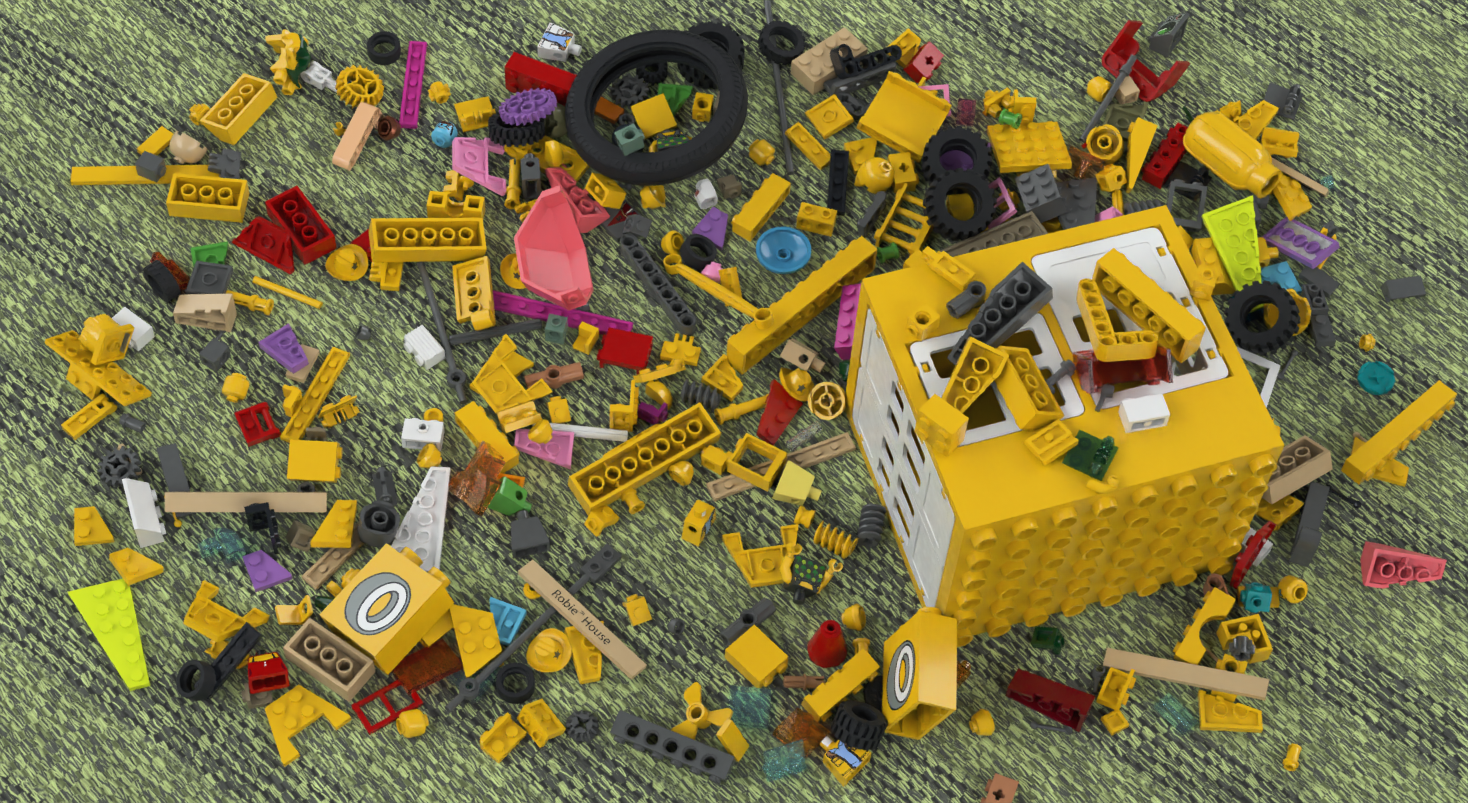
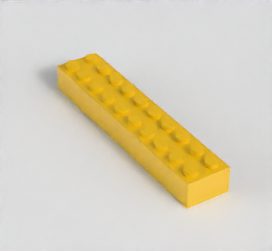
M863 236L857 240H852L847 248L838 251L833 259L827 260L819 270L813 271L805 281H800L791 292H786L782 299L770 305L769 309L772 311L774 324L770 328L759 329L756 327L755 321H752L750 324L744 325L736 335L733 334L729 337L727 341V360L729 364L741 375L747 372L840 298L842 286L857 284L875 270L878 249ZM763 317V318H760L759 320H764V319H767L768 317Z

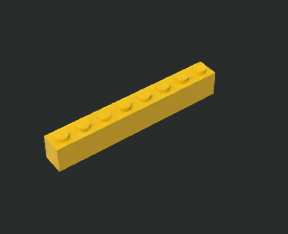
M1440 380L1349 456L1341 471L1358 485L1365 480L1369 481L1376 470H1382L1388 460L1392 461L1397 456L1399 450H1405L1411 440L1415 441L1420 436L1422 430L1427 431L1434 420L1438 421L1446 410L1450 411L1456 403L1454 400L1457 393Z

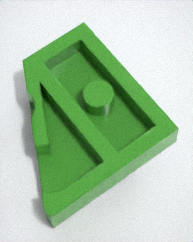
M659 83L658 95L664 93L673 117L693 92V86Z

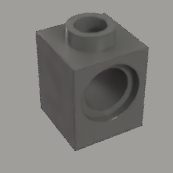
M213 338L199 353L203 365L217 372L231 357L227 343Z

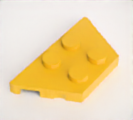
M1282 173L1279 183L1273 189V193L1289 221H1292L1296 216L1299 217L1309 212L1312 205L1309 202L1308 196L1302 190L1301 184Z
M453 604L449 611L465 678H471L474 673L483 669L492 659L497 658L502 653L496 624L491 612Z

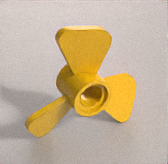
M695 682L684 692V699L689 704L686 710L687 720L673 727L671 731L695 740L698 728L705 729L711 723L722 727L726 719H731L733 710L730 708L714 711L708 710L701 704V685Z

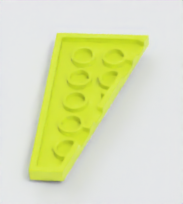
M1253 195L1204 213L1201 216L1235 291L1238 289L1239 292L1243 290V285H1253V281H1259L1262 284ZM1264 304L1254 307L1249 313L1264 308Z
M122 578L67 592L128 689L133 691L149 687L150 681L130 585L128 586Z

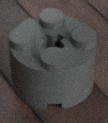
M374 501L372 504L363 507L357 528L359 539L362 543L373 547H383L386 543L390 545L394 541L400 523V515L394 509V506L385 501Z

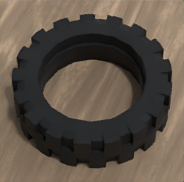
M781 20L771 21L764 26L760 33L758 48L769 61H775L774 63L776 64L782 63V65H787L789 63L791 65V61L803 53L806 46L805 37L802 36L800 29H796L797 27L790 25L789 22H782ZM771 35H782L793 43L795 49L790 51L780 50L771 43L769 37Z

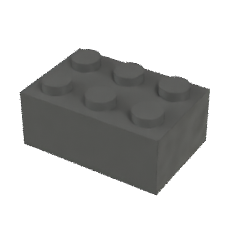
M1049 164L1040 166L1015 178L1026 212L1033 211L1040 223L1067 213Z

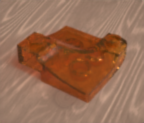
M482 440L466 469L460 472L456 471L455 475L450 479V491L462 499L476 514L483 516L502 483L497 477L506 463L503 460L504 457L489 443Z

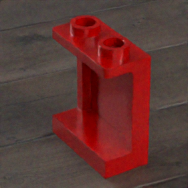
M609 327L607 334H603L601 345H603L602 350L599 349L597 354L600 368H604V364H610L637 370L636 375L639 374V370L647 368L653 347V336Z

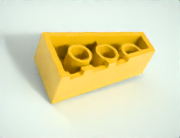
M864 648L846 662L841 670L838 669L827 679L826 683H821L817 686L812 695L808 694L804 697L801 705L817 723L820 720L825 722L833 715L831 711L835 707H839L842 701L848 700L847 697L851 693L856 695L864 688L862 684L866 680L871 682L879 675L877 671L880 666Z

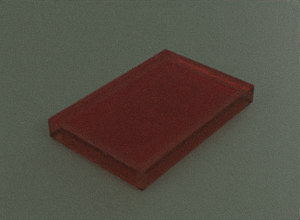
M441 639L433 643L429 648L425 647L404 657L391 672L407 694L410 695L463 669V664L447 643Z

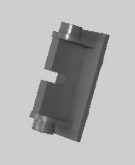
M379 467L376 474H372L376 501H385L393 506H398L392 471L388 472L385 467Z

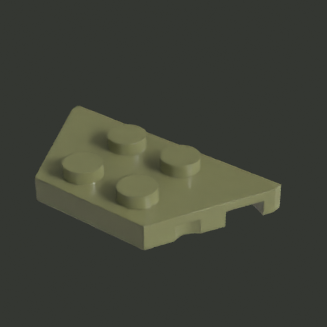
M1143 102V105H1133V103L1111 104L1103 125H1112L1119 130L1124 141L1123 154L1127 156L1128 137L1130 134L1127 131L1131 121L1135 122L1138 117L1144 119L1149 102Z

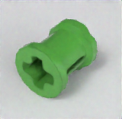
M1006 108L1002 110L999 116L1000 124L1005 123L1015 129L1020 126L1022 121V114H1014Z
M894 242L890 246L877 248V257L880 263H885V260L892 258L898 259L900 256L899 249Z

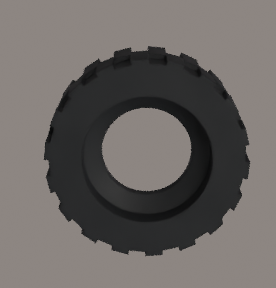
M155 260L143 268V274L148 284L164 302L168 303L181 294L177 281L163 263Z

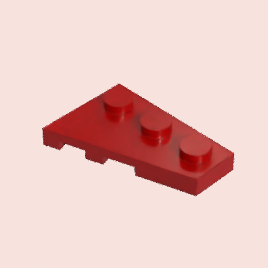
M775 379L770 383V392L766 398V406L756 433L759 438L771 445L776 443L803 404L801 401L790 396Z

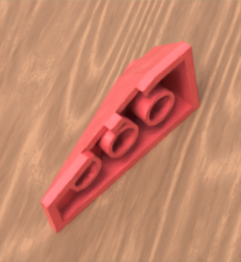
M561 167L546 168L545 172L551 188L560 186L566 194L580 233H588L609 219L610 215L606 209L596 200L591 199L586 189L582 190L576 185V180Z
M1365 541L1360 559L1363 585L1384 589L1389 588V584L1399 583L1402 586L1407 585V581L1417 580L1420 583L1442 579L1447 560Z

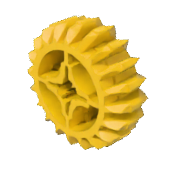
M352 65L350 68L346 67L340 72L336 79L335 89L337 90V95L340 96V101L345 100L346 105H352L353 109L358 107L361 102L372 106L377 105L383 97L384 86L382 85L383 80L379 79V74H374V70L369 71L367 67L362 68L359 65L356 68Z

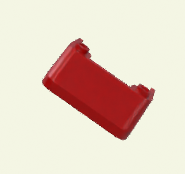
M1128 20L1102 56L1101 62L1103 67L1116 78L1120 74L1119 70L1122 65L1126 64L1132 54L1136 56L1139 51V43L1133 36L1143 24L1141 21ZM1136 59L1129 76L1140 90L1138 97L1145 102H1151L1172 88L1191 63L1188 61H1176L1170 70L1162 72L1158 77Z

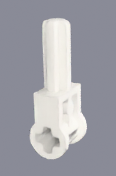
M312 61L308 69L301 72V78L310 85L320 90L326 86L337 93L335 89L336 80L332 78V72L322 67L318 62Z

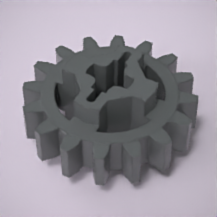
M623 74L622 79L617 78L616 82L612 83L610 88L611 99L615 100L616 105L621 103L622 108L626 105L628 109H631L630 106L648 99V83H644V78L638 79V75L632 77L629 74L628 77H625Z
M122 446L118 450L117 447H114L113 452L107 450L108 455L101 456L103 462L98 463L101 469H98L97 472L100 474V479L107 486L113 485L117 489L120 484L124 488L122 479H137L136 472H141L139 465L142 463L138 459L139 456L131 448L126 449Z

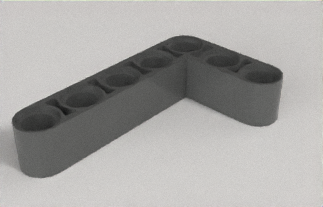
M1313 481L1309 483L1289 562L1308 568L1322 537V532L1319 531L1330 489L1329 486Z

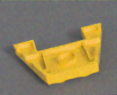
M507 334L503 336L499 345L494 349L492 355L472 382L473 386L496 414L499 411L534 401L553 393L542 378L525 390L502 360L517 349V346Z
M798 524L780 526L783 545L743 550L740 532L722 535L723 543L751 588L784 583L779 568L785 554H788L787 544L792 542L796 545Z
M204 580L184 618L183 624L215 642H220L235 636L246 622H249L254 628L267 623L270 615L255 607L243 617L211 601L218 594L219 587Z
M299 684L264 708L284 767L300 757L299 752L289 739L317 719L325 716L336 731L351 721L349 714Z

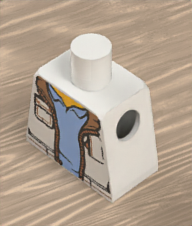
M549 23L537 46L538 57L566 62L569 54L579 56L582 46L575 44L574 33Z

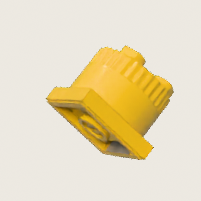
M106 314L89 317L84 321L85 327L81 332L79 340L93 353L91 362L94 365L124 359L135 328L131 324L120 326Z

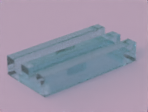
M1170 693L1166 694L1153 707L1182 736L1198 723ZM1162 705H1164V706L1172 713V715H1173L1176 719H1178L1186 728L1184 729V728L1162 707Z

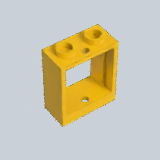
M746 433L743 439L740 438L737 441L734 453H730L726 459L727 472L768 492L787 463L788 453ZM747 448L773 461L764 477L738 464Z

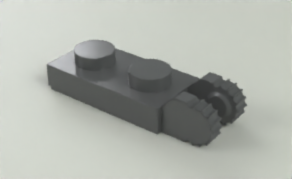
M879 191L875 194L873 204L867 207L864 217L858 220V236L865 238L885 209L887 195L884 191Z

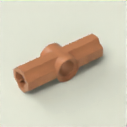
M577 362L561 367L551 365L545 371L524 376L527 389L541 378L550 388L557 389L562 384L584 379L581 363Z

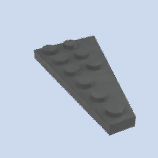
M1089 178L1057 182L1067 209V213L1057 216L1063 230L1094 223L1097 179Z

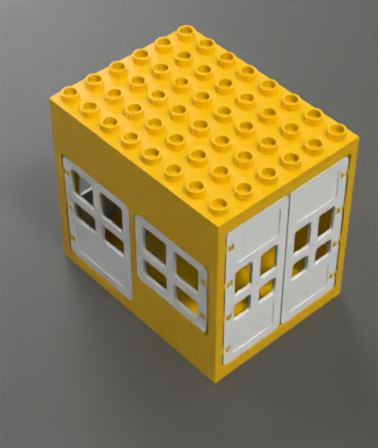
M1167 205L953 257L976 274L973 281H979L985 285L984 303L992 289L1022 262L1052 287L1053 299L1000 345L1028 348L1042 376L1046 380L1062 368L1060 363L1064 360L1067 361L1069 359L1076 366L1075 373L1072 376L1066 374L1053 385L1055 388L1053 396L1064 414V417L1060 420L1079 442L1077 446L1046 466L1025 446V440L1048 425L1036 430L1020 429L1016 425L1011 411L1007 408L1002 394L998 391L995 381L963 413L969 418L964 441L948 457L943 453L937 452L930 443L921 440L914 431L918 410L934 394L940 398L942 397L955 368V365L947 357L960 337L968 329L970 322L978 314L980 307L972 308L958 319L953 318L949 314L946 304L963 291L933 271L927 263L862 279L845 393L847 398L845 413L880 502L886 508V517L922 608H938L942 611L943 616L957 619V648L970 643L973 640V636L987 632L989 637H999L1010 631L1011 625L1025 622L1027 627H1035L1046 622L1050 614L1062 611L1065 617H1071L1083 612L1087 604L1099 601L1101 606L1108 607L1120 602L1123 599V595L1136 591L1138 596L1144 597L1158 591L1160 584L1173 581L1177 587L1185 586L1193 582L1197 578V574L1210 571L1211 574H1219L1221 576L1233 569L1234 560L1237 553L1242 549L1241 544L1246 533L1250 530L1254 514L1259 510L1258 505L1263 494L1268 489V482L1272 473L1277 469V462L1285 445L1212 297L1208 301L1190 295L1198 268ZM1113 248L1123 253L1133 265L1138 266L1147 277L1153 279L1161 289L1168 292L1175 301L1186 307L1189 313L1201 320L1206 326L1199 349L1197 350L1195 363L1191 356L1183 363H1180L1159 344H1157L1156 355L1150 359L1112 362L1098 360L1076 301L1079 281L1082 279H1092L1096 262ZM1101 294L1114 333L1143 331ZM926 303L941 317L939 328L921 342L908 333L906 326L908 317ZM1177 365L1181 373V376L1174 377V371ZM1103 385L1114 386L1113 397H1106L1100 412L1095 411ZM1148 394H1163L1170 413L1167 426L1126 433L1118 413L1121 401L1130 397L1140 398ZM1112 475L1119 478L1118 489L1107 494H1100L1086 488L1090 477L1100 482L1108 480L1109 476Z

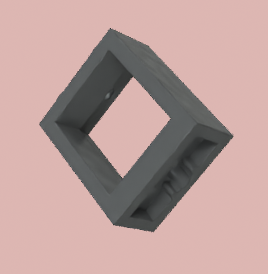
M1179 179L1171 181L1168 186L1166 200L1170 213L1175 189L1201 193L1196 221L1173 217L1177 227L1181 225L1186 231L1199 233L1202 227L1203 219L1201 216L1204 213L1207 187L1198 182L1187 184Z

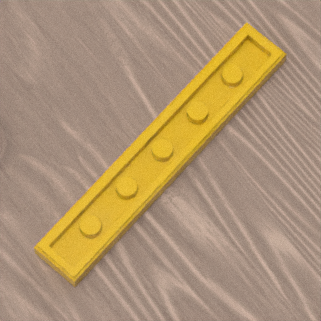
M332 347L282 432L281 440L289 443L290 439L302 440L306 433V428L311 425L350 357L349 352Z

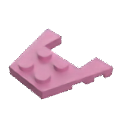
M455 137L452 141V170L504 196L506 193V179L488 174V151L503 155L505 152L504 146H501L500 143L495 144L490 138L476 140V138Z

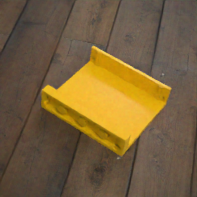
M889 71L866 113L859 120L856 129L900 153L909 152L911 159L920 163L926 143H929V138L932 135H936L952 105L947 100L936 97L931 91L918 87L916 83L905 80L900 74Z

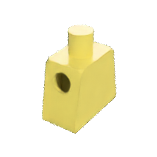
M788 460L772 499L803 506L807 497L818 501L822 490L811 486L815 478L814 475Z

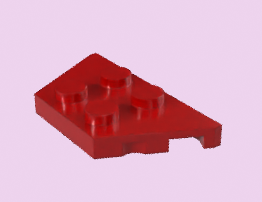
M260 216L255 217L250 222V225L245 227L241 231L242 233L232 240L233 244L288 274H292L295 271L290 232Z
M1268 521L1254 536L1250 535L1245 544L1247 545L1244 553L1240 552L1235 560L1237 564L1229 586L1237 590L1276 527L1275 523Z

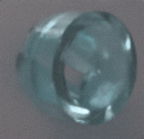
M1327 175L1322 177L1320 184L1329 190L1334 189L1333 176Z

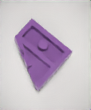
M712 207L692 230V234H700L709 238L716 248L722 251L728 215Z
M262 550L242 556L255 592L293 579L290 572Z

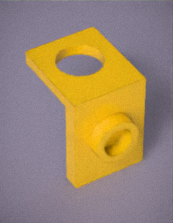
M306 595L299 605H276L275 607L279 625H303L313 614L309 595ZM305 604H307V613H306V614H305Z

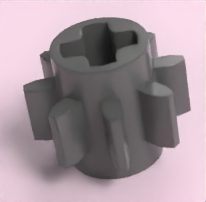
M1237 636L1233 638V643H1229V652H1231V656H1234L1236 660L1246 661L1251 658V654H1255V645L1252 644V640H1249L1248 637Z

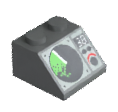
M1190 14L1171 15L1165 21H1161L1157 31L1153 32L1149 38V49L1167 58L1184 36Z

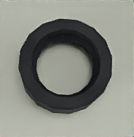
M387 31L377 32L369 37L367 51L370 60L378 65L395 63L401 55L399 38ZM381 43H389L394 46V49L388 53L374 51V47Z
M700 234L689 235L680 248V256L688 266L698 270H703L706 265H710L717 255L714 243L709 238ZM690 246L701 249L707 257L696 255Z
M189 660L184 663L178 672L176 680L179 694L182 697L195 701L207 698L215 685L216 675L214 668L211 664L199 660ZM200 670L199 685L192 691V678L196 671Z
M514 662L500 669L496 677V688L502 700L511 704H519L531 698L535 690V677L533 671L528 666ZM511 674H521L527 678L528 684L523 691L513 693L504 688V679Z

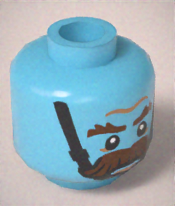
M441 121L432 131L431 137L437 146L447 148L452 145V141L457 137L458 131L453 123Z

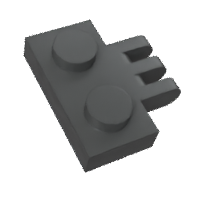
M223 148L221 155L210 153L208 171L218 173L220 178L239 179L241 152Z

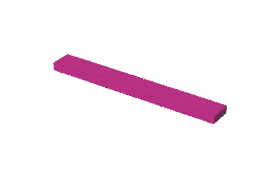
M493 290L494 310L532 319H541V321L547 322L549 314L568 317V327L579 329L578 327L581 322H585L599 328V334L601 335L607 334L609 327L630 332L633 328V322L577 309L568 311L559 305Z

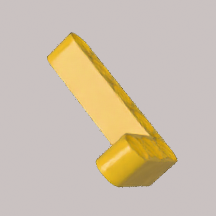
M1082 279L1079 281L1076 301L1096 358L1103 362L1153 358L1156 355L1159 339L1157 333L1150 330L1114 333L1097 283L1092 279Z

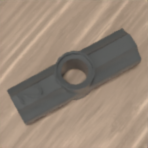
M764 597L749 610L742 611L737 620L720 632L723 642L730 646L753 625L758 627L776 612L773 602L769 598ZM744 621H751L752 623L746 624Z

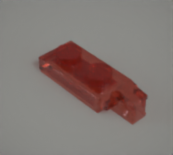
M153 252L150 262L158 260L163 263L177 281L179 289H187L190 277L172 259L167 260L160 252Z

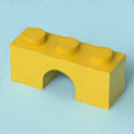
M429 192L426 205L428 218H483L484 220L485 197L466 195L465 201L458 203L450 200L446 192Z

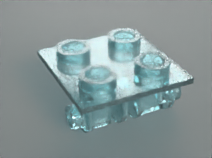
M802 739L763 752L764 764L762 765V770L766 773L767 783L806 770Z

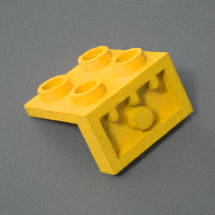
M631 380L630 405L610 404V429L633 432V425H637L639 387H635V380Z

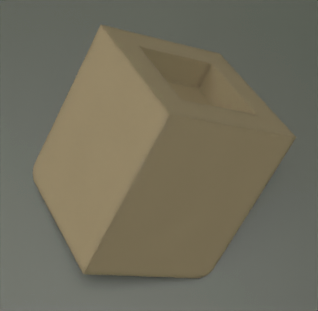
M294 520L285 538L290 546L308 552L311 547V540L316 533L311 526Z

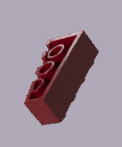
M1019 668L1011 680L1005 695L1065 726H1070L1077 732H1080L1095 699L1094 695Z

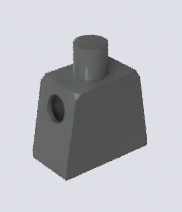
M528 153L521 159L523 199L538 198L541 194L539 158H535L534 154Z
M526 510L517 512L518 520L511 522L513 559L550 551V542L539 517L529 518L528 511Z

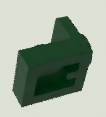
M1035 626L1031 641L1032 647L1052 649L1055 654L1059 655L1061 648L1065 644L1064 636H1062L1060 630L1055 627Z

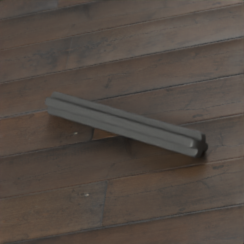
M534 319L450 335L449 341L451 345L500 337L505 334L510 335L541 329L542 321L541 319Z

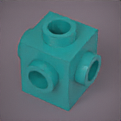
M1258 582L1245 583V588L1240 593V602L1243 603L1245 610L1252 613H1258L1259 611L1269 612L1272 598L1270 587Z

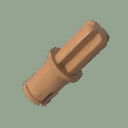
M803 674V676H784L783 679L785 688H803V690H806V688H816L821 683H825L824 676H806V674Z

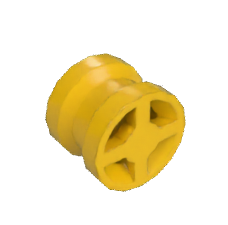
M801 505L796 513L794 524H802L805 528L809 529L816 511H809Z

